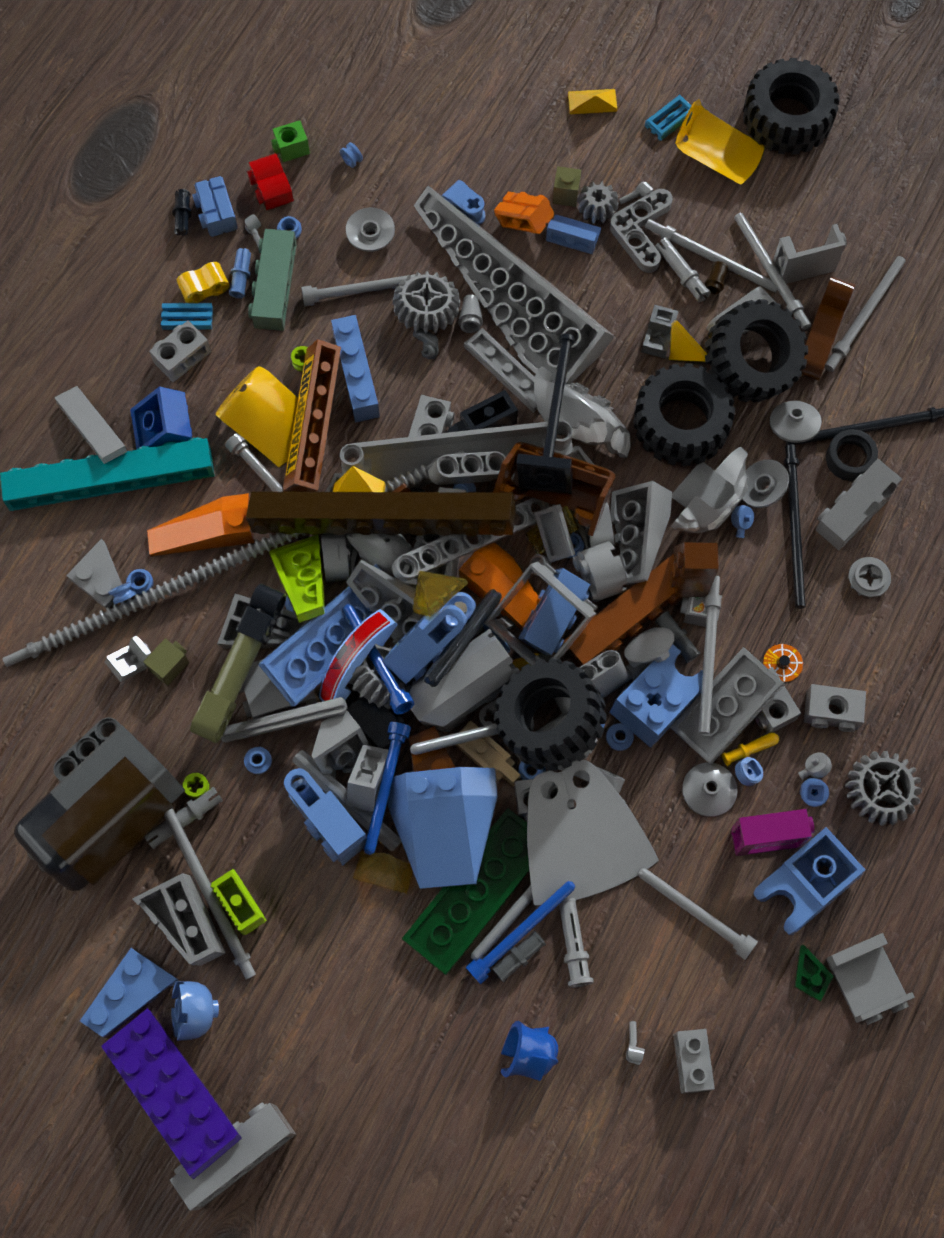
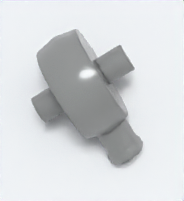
M814 753L806 760V768L798 772L802 780L810 775L814 778H822L830 772L832 768L831 760L824 753Z

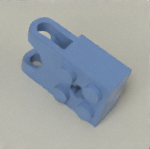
M458 592L437 612L430 609L393 646L382 662L405 684L412 678L417 681L428 670L427 667L437 660L450 641L464 628L467 620L476 609L473 598L467 593ZM455 602L465 603L467 611L463 612L454 605Z
M673 644L668 650L669 657L662 662H655L654 660L616 699L610 710V713L650 748L701 694L703 670L694 676L680 674L675 668V661L681 651Z
M300 768L290 771L284 779V786L292 803L306 819L304 822L307 827L306 829L316 841L321 838L323 841L321 845L328 857L333 862L338 859L343 866L364 849L367 839L366 834L331 791L325 794L307 771ZM298 777H299V778H302V779H299V780H297L296 782H294V783L292 784V782H293L294 779H296V778H298Z
M825 827L758 885L753 895L760 902H766L775 895H784L789 898L794 909L793 913L786 919L783 928L788 935H794L862 877L865 868ZM817 865H820L821 868L824 865L827 866V875L820 874L817 871Z

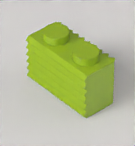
M234 869L211 883L210 887L214 890L213 892L217 895L228 916L242 935H247L267 921Z

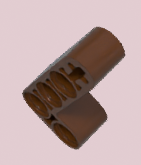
M831 276L805 344L808 345V354L804 356V359H807L805 369L801 370L803 376L820 380L855 284Z

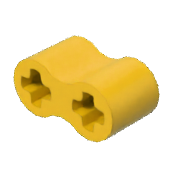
M218 262L207 263L200 269L184 272L177 278V284L186 303H200L207 297L220 295L226 292L230 285Z

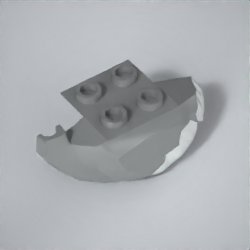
M541 366L534 378V394L537 409L542 419L548 422L555 383L552 381L555 373ZM578 382L565 384L559 420L566 421L571 425L573 429L572 439L588 445L604 444L611 454L616 453L619 457L627 458L630 449V433L611 411V409H614L610 407L611 402L600 395L591 396L588 394L589 389Z
M742 447L730 453L716 470H713L704 462L698 464L672 493V498L686 509L674 521L671 529H678L689 533H702L717 529L727 519L748 491V475L745 468L748 453Z

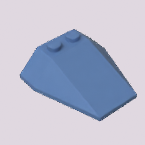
M456 767L408 772L393 777L388 797V809L420 889L476 884L498 797L495 768Z

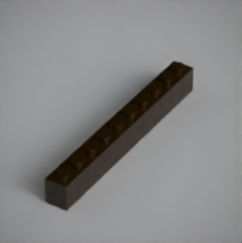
M251 492L246 520L252 533L258 534L283 533L290 535L293 533H308L317 535L319 533H334L336 535L413 534L421 536L424 534H439L448 536L456 534L467 536L513 535L516 506L513 493Z

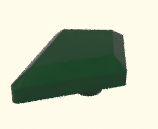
M802 944L799 948L794 988L820 1002L833 975Z

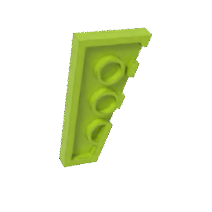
M317 534L270 550L271 560L298 622L300 623L325 614L319 535Z

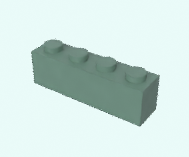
M265 229L264 238L259 239V253H261L260 260H256L255 274L258 277L257 281L252 283L254 302L249 304L248 316L252 318L254 328L284 331L297 247L294 231Z

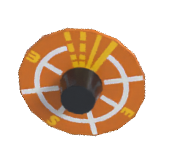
M778 644L767 650L764 655L763 665L768 669L773 667L779 678L783 682H788L799 676L803 668V660L800 653L794 647Z

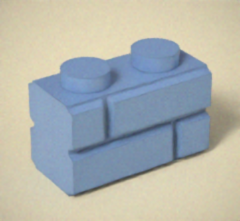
M219 176L209 181L204 180L195 183L196 193L192 194L196 209H202V214H198L202 229L207 228L209 235L212 237L223 234V232L227 233L237 230L236 218L223 177Z

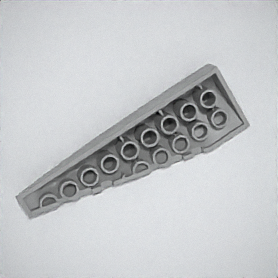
M430 186L426 187L414 204V207L429 229L434 232L438 242L450 255L452 262L459 268L464 279L484 308L491 314L493 321L500 327L509 344L514 347L521 361L534 373H537L541 366L554 372L555 375L552 382H555L561 347L559 337L561 334H571L575 337L574 345L570 349L565 384H571L600 357L615 336Z

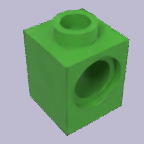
M300 120L273 129L274 139L271 140L274 153L280 154L282 162L310 154L308 139Z

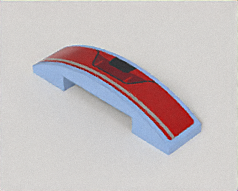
M379 609L371 614L341 644L324 674L319 692V698L322 701L339 697L347 699L351 690L346 685L353 677L355 669L362 664L375 644L383 647L398 625L387 613Z

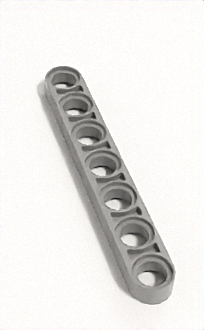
M531 498L515 505V513L521 518V524L514 525L513 534L537 523L535 515L531 511L532 504L539 505L542 510L549 508V504ZM450 534L403 554L394 561L392 571L394 576L400 581H409L510 535H477L478 544L474 545L469 543L467 535ZM449 541L455 544L456 554H449L445 550V542ZM424 551L433 554V564L424 562L422 558ZM401 561H406L411 565V574H404L400 570L399 564Z

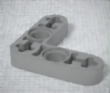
M657 189L616 212L610 222L611 233L639 269L646 273L655 272L659 268L661 255L642 231L641 227L646 225L648 219L655 220L670 210L673 199L672 194L666 189ZM657 199H659L660 201L665 200V204H663L662 202H658L656 204ZM637 209H644L648 215L639 217L635 214V211ZM617 222L621 224H624L626 222L625 227H623L622 225L617 226ZM632 238H638L642 244L634 247L628 241ZM645 256L649 260L654 259L653 263H651L650 261L645 262Z

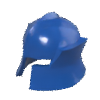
M519 1020L512 1024L501 1054L514 1057L509 1068L501 1069L500 1073L502 1076L522 1075L541 1081L542 1077L554 1065L558 1064V1044L556 1039L548 1034L549 1027L529 1028Z

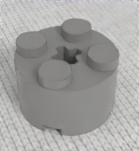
M609 541L577 553V556L572 557L576 571H580L582 579L591 584L587 591L590 592V599L595 602L627 591V588L622 586L627 584L623 564L619 555L614 557L610 550L615 548Z

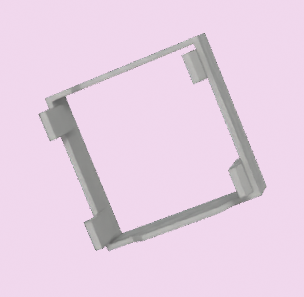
M538 561L529 565L484 622L531 666L535 665V661L545 659L546 662H549L552 658L560 659L596 615L594 611L597 609L588 599L585 601L580 600L554 576L557 574V571L548 563L542 566ZM533 571L586 617L554 657L543 653L536 656L507 630L516 625L507 616L496 620L500 612L527 582Z

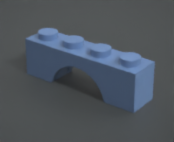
M356 315L331 320L335 344L341 347L340 361L355 423L380 417L378 401Z

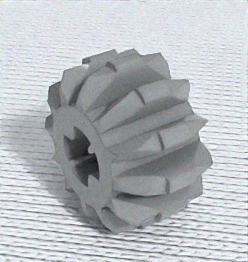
M592 181L590 187L583 186L581 193L578 195L579 213H583L584 220L592 218L593 224L596 220H600L604 224L606 218L611 219L614 212L618 210L617 192L613 191L612 185L605 187L603 181L599 185Z

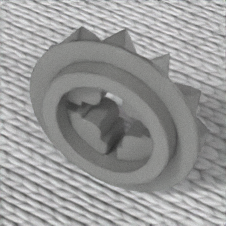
M864 557L852 564L848 579L851 583V588H854L859 596H868L870 599L874 596H881L889 588L891 573L886 564L881 560L873 557ZM868 569L871 577L875 578L871 586H869L866 579L861 578L865 577Z

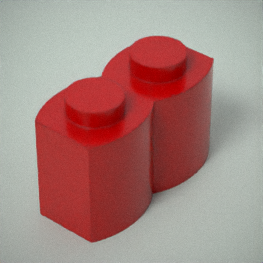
M276 153L249 162L250 170L246 172L251 186L256 185L257 190H254L259 205L264 204L267 211L294 201L290 184Z

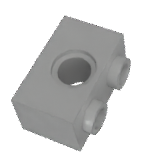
M811 684L806 691L804 723H812L811 726L815 728L839 727V730L844 732L858 730L864 723L866 691ZM829 705L837 706L840 709V714H833L829 709Z

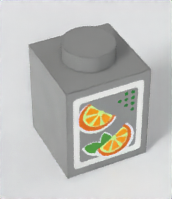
M683 597L680 613H684L683 623L706 627L707 609L705 608V597Z

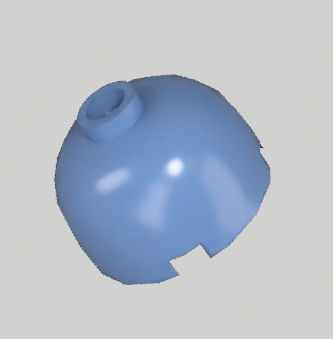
M176 981L173 987L172 999H177L175 1001V1008H171L174 1037H177V1041L199 1038L210 1029L213 1018L218 1017V1001L212 999V994L205 985L192 981Z

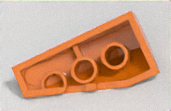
M249 493L221 497L147 530L149 555L157 556L254 543V535L246 520L250 500Z

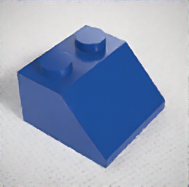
M159 386L130 409L136 449L142 446H162L166 442H186L192 438L185 392Z

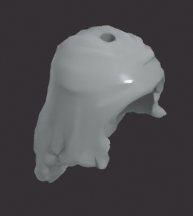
M401 534L346 535L349 543L359 551V556L365 562L372 566L377 564L383 572L389 575H393L392 565L394 561L403 554L413 550ZM401 561L399 564L401 571H403L406 565L405 561Z

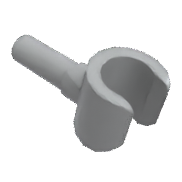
M641 182L635 191L620 198L619 202L623 204L638 196L643 198L650 194L653 188L647 182Z
M252 214L245 219V229L253 236L259 248L260 236L256 229L261 227V223Z
M631 1021L629 1022L630 1040L626 1059L630 1063L640 1065L645 1049L636 1047L637 1027L636 1022Z

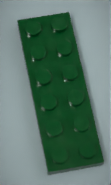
M507 808L489 830L476 884L443 887L402 937V940L445 976L528 874L527 822Z

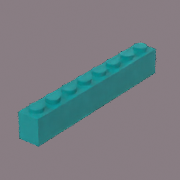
M199 437L180 443L166 442L162 446L156 447L142 446L137 450L127 451L105 464L97 455H89L84 459H64L60 463L49 465L40 463L31 468H12L7 472L0 473L2 498L9 511L215 477L208 439Z

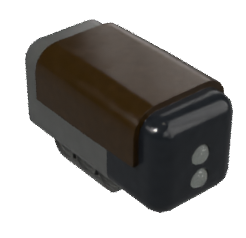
M103 718L57 760L53 772L61 782L16 824L14 835L21 846L27 851L28 857L38 863L39 869L42 872L49 874L66 889L79 891L89 883L94 886L164 818L167 810L174 809L172 803L185 789L123 725L114 718Z

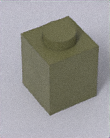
M557 166L552 204L577 206L582 170Z
M165 638L143 663L152 674L168 686L189 664V661L185 655L187 651L182 645L176 641L172 644Z

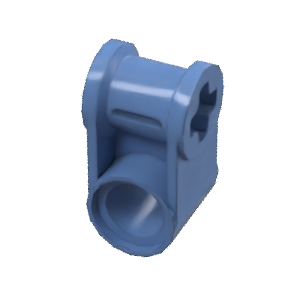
M456 181L441 195L479 226L485 221L483 198L471 190L463 181Z

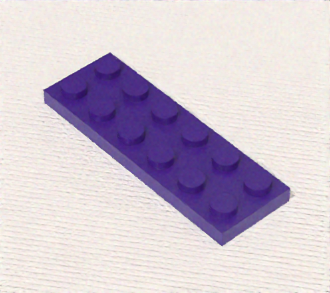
M148 1008L101 1046L192 1179L199 1176L242 1139L241 1135Z

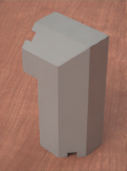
M488 629L466 646L436 687H431L424 682L425 674L413 682L409 694L415 704L411 710L426 729L435 726L436 730L450 732L466 721L467 715L499 694L503 685H508L511 681L509 678L514 673H520V671L514 666L513 660L496 636Z

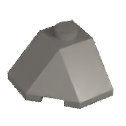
M346 710L343 714L331 716L321 722L311 756L322 774H332L333 770L352 773L363 744L369 745L361 727Z

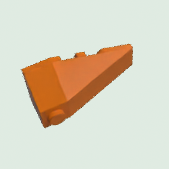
M492 543L476 550L459 569V581L482 599L489 590L495 589L502 595L501 602L522 576L523 572L510 554L496 543ZM528 580L511 602L500 612L503 616L511 619L521 630H523L531 611L535 610L540 601L538 594Z

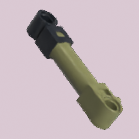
M262 583L254 590L250 605L247 606L236 629L238 635L211 692H206L190 727L192 733L213 743H218L222 738L237 706L234 702L261 645H266L275 626V619L280 615L285 605V593Z

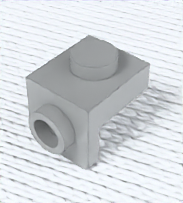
M137 636L131 638L129 646L107 656L105 664L118 680L122 682L147 669L143 661L151 652L146 643L142 642Z

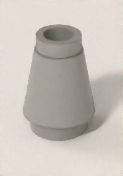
M466 295L464 297L458 320L461 330L466 333L478 332L483 324L478 297L475 295Z

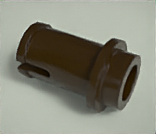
M715 261L713 263L710 276L705 281L706 288L714 295L719 294L724 289L723 281L728 265L722 261Z

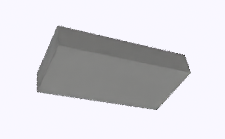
M555 505L534 512L549 562H555L576 555L561 505Z

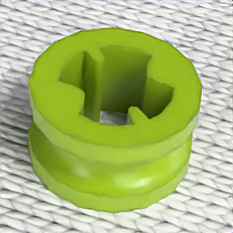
M306 346L296 347L291 353L292 365L300 372L303 371L304 362H300L299 356L305 355L308 348Z
M192 773L184 779L183 788L191 799L196 800L209 790V783L202 774ZM196 780H200L199 782L203 785V788H198L197 792L193 793L192 788H189L190 784H195Z

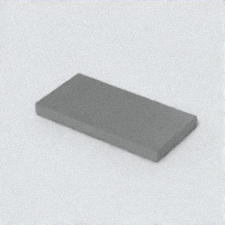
M743 647L713 680L710 734H699L701 694L670 728L712 765L782 689L785 683Z

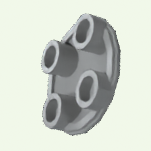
M665 627L643 631L627 644L624 656L632 667H637L642 663L653 660L655 662H662L670 655L668 650L674 642V633Z

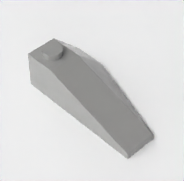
M654 481L612 492L610 516L611 522L615 524L617 533L614 535L615 543L619 544V557L627 578V584L625 585L648 581L670 518L672 491Z

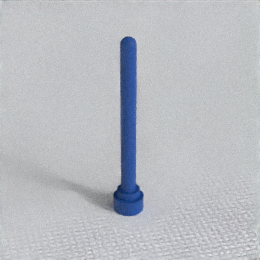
M345 605L343 612L352 628L355 629L362 621L352 605ZM374 645L368 656L391 694L390 706L397 715L406 713L415 703L408 692L399 688L389 668L382 662L383 658Z
M390 722L387 732L391 743L364 851L368 855H372L376 850L401 744L405 743L406 739H409L411 731L410 726L399 722Z
M567 881L483 959L479 958L477 961L473 960L465 967L480 985L489 977L487 974L491 972L490 968L575 889V884Z

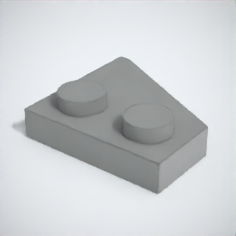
M102 539L66 575L69 580L105 609L107 607L110 608L114 597L109 595L108 592L122 585L107 545Z

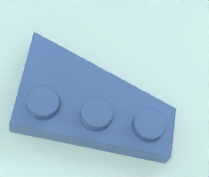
M130 948L80 1022L103 1038H106L133 1017V1014L147 1003L152 1002L161 992L179 980Z

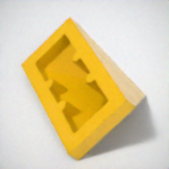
M615 89L568 92L570 114L617 112Z
M675 320L671 324L669 360L706 362L705 355L707 353L678 320Z
M352 466L334 483L332 492H385L386 485L384 481Z

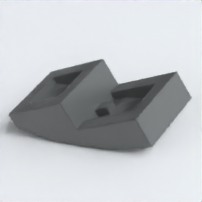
M654 305L643 342L642 353L665 359L670 343L671 324L677 319V310Z

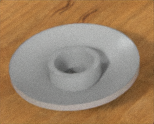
M378 208L360 209L350 216L346 224V235L349 242L355 248L362 251L373 252L385 248L392 241L395 234L393 219L388 213Z
M801 401L784 402L778 405L770 416L772 431L779 438L794 443L805 442L814 438L819 433L822 423L819 412L810 404Z
M770 459L761 460L751 465L746 470L748 475V491L742 499L745 503L755 508L768 507L779 501L785 494L789 484V475L786 468L778 461Z
M702 763L693 767L687 773L683 781L682 792L685 802L694 812L706 817H716L726 813L735 803L737 784L733 775L725 767L716 763L712 765ZM713 783L716 786V791H709L706 785Z

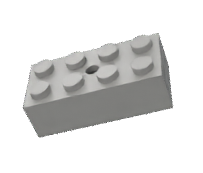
M262 1102L248 1113L250 1118L244 1123H239V1121L234 1123L233 1126L242 1139L195 1179L188 1175L182 1164L174 1169L176 1175L170 1181L190 1211L200 1210L296 1135L276 1105L271 1103L264 1104Z

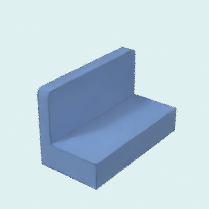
M555 215L554 219L550 220L548 224L546 241L593 254L601 228Z

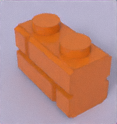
M508 191L502 199L503 202H500L494 209V214L502 227L540 234L546 227V223H549L554 216L550 201L545 196H533L525 192L515 193Z

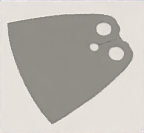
M587 760L576 761L562 772L546 771L534 777L529 792L527 818V848L534 905H542L567 881L573 882L575 889L565 899L575 898L578 900L618 886L638 876L640 869H649L659 861L652 845L628 805L603 773ZM579 770L587 772L590 777V782L585 788H578L573 783V775ZM547 781L555 783L558 788L557 795L553 799H545L541 794V786ZM570 799L576 802L574 809L567 807V802Z

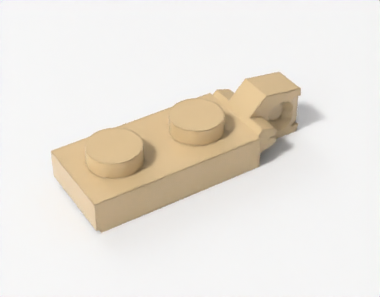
M469 721L460 732L479 727L472 721ZM490 737L456 745L481 768H495L497 781L503 777L514 787L515 781L521 779V774L512 767L515 762L511 759V755Z

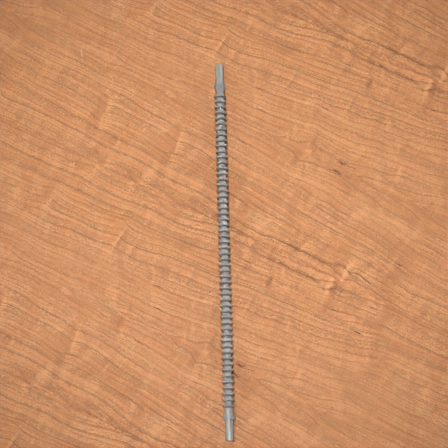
M461 450L454 454H462L464 451ZM438 458L434 459L427 466L421 465L419 470L414 468L413 473L407 471L406 476L401 474L399 479L394 477L393 482L387 480L385 492H393L403 483L409 488L410 484L415 486L416 481L422 483L423 478L428 480V470ZM440 466V470L444 473L445 468ZM283 533L269 534V538L262 537L260 542L255 540L254 545L248 543L247 548L242 546L240 551L235 549L233 554L227 553L225 558L220 556L218 561L213 559L212 564L206 562L205 567L200 565L198 570L192 569V572L189 574L185 572L183 577L178 575L176 580L171 578L170 583L164 581L163 586L156 585L154 590L149 588L148 593L142 591L141 596L136 594L134 599L129 598L127 602H120L121 605L119 606L114 604L112 609L107 607L106 612L100 610L99 615L92 614L90 619L85 617L84 622L78 620L77 625L71 623L70 628L65 626L61 632L56 630L55 635L50 633L48 638L43 636L39 642L27 643L26 648L3 657V662L6 667H9L29 657L34 659L44 650L51 651L53 646L58 648L59 643L65 645L66 640L71 642L73 637L80 638L81 633L87 635L88 630L93 632L95 627L100 629L101 624L108 625L110 620L115 622L116 617L122 619L123 614L129 616L130 611L137 612L139 607L144 609L145 604L150 606L152 601L157 603L159 598L164 600L165 595L172 596L174 591L179 593L180 588L186 590L187 585L193 587L194 582L199 584L201 579L207 580L209 575L214 577L216 572L221 574L222 569L228 571L229 566L235 568L236 563L242 564V561L245 559L249 561L251 556L256 558L258 553L263 555L264 550L270 552L271 547L276 549L278 544L284 545L285 541L291 542V538L295 537V539H298L299 534L305 536V533H293L290 535Z

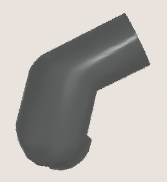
M419 328L416 333L414 330L413 337L423 342L422 356L429 360L434 359L439 352L438 338L429 331L425 334L422 328Z

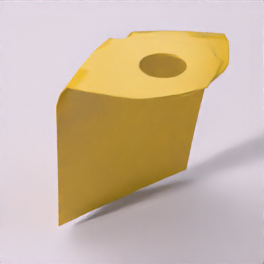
M700 99L695 101L689 109L675 142L677 147L686 155L740 185L756 170L765 149V145H759L751 137L707 111L702 106ZM691 112H692L691 119H690L689 123H688L687 126H686V123H687V120H688V118H689V115H690ZM687 134L688 141L684 142L683 139Z
M258 366L226 397L216 411V416L258 449L276 466L281 467L288 461L298 397L268 370ZM244 384H246V390L240 392L239 390L242 388Z

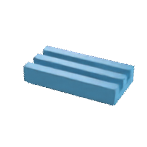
M678 95L647 119L645 127L647 129L651 128V133L653 135L657 134L658 139L662 141L682 125L692 105L681 95ZM682 104L680 108H678L675 112L669 114L667 118H665L658 125L655 124L665 115L671 112L674 108H676L678 105Z
M162 303V330H173L178 325L186 322L168 321V319H207V321L190 322L198 330L212 329V303Z

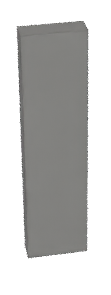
M481 328L464 343V348L534 413L537 410L534 394L535 377Z
M78 386L55 397L58 406L104 464L127 452L125 445Z

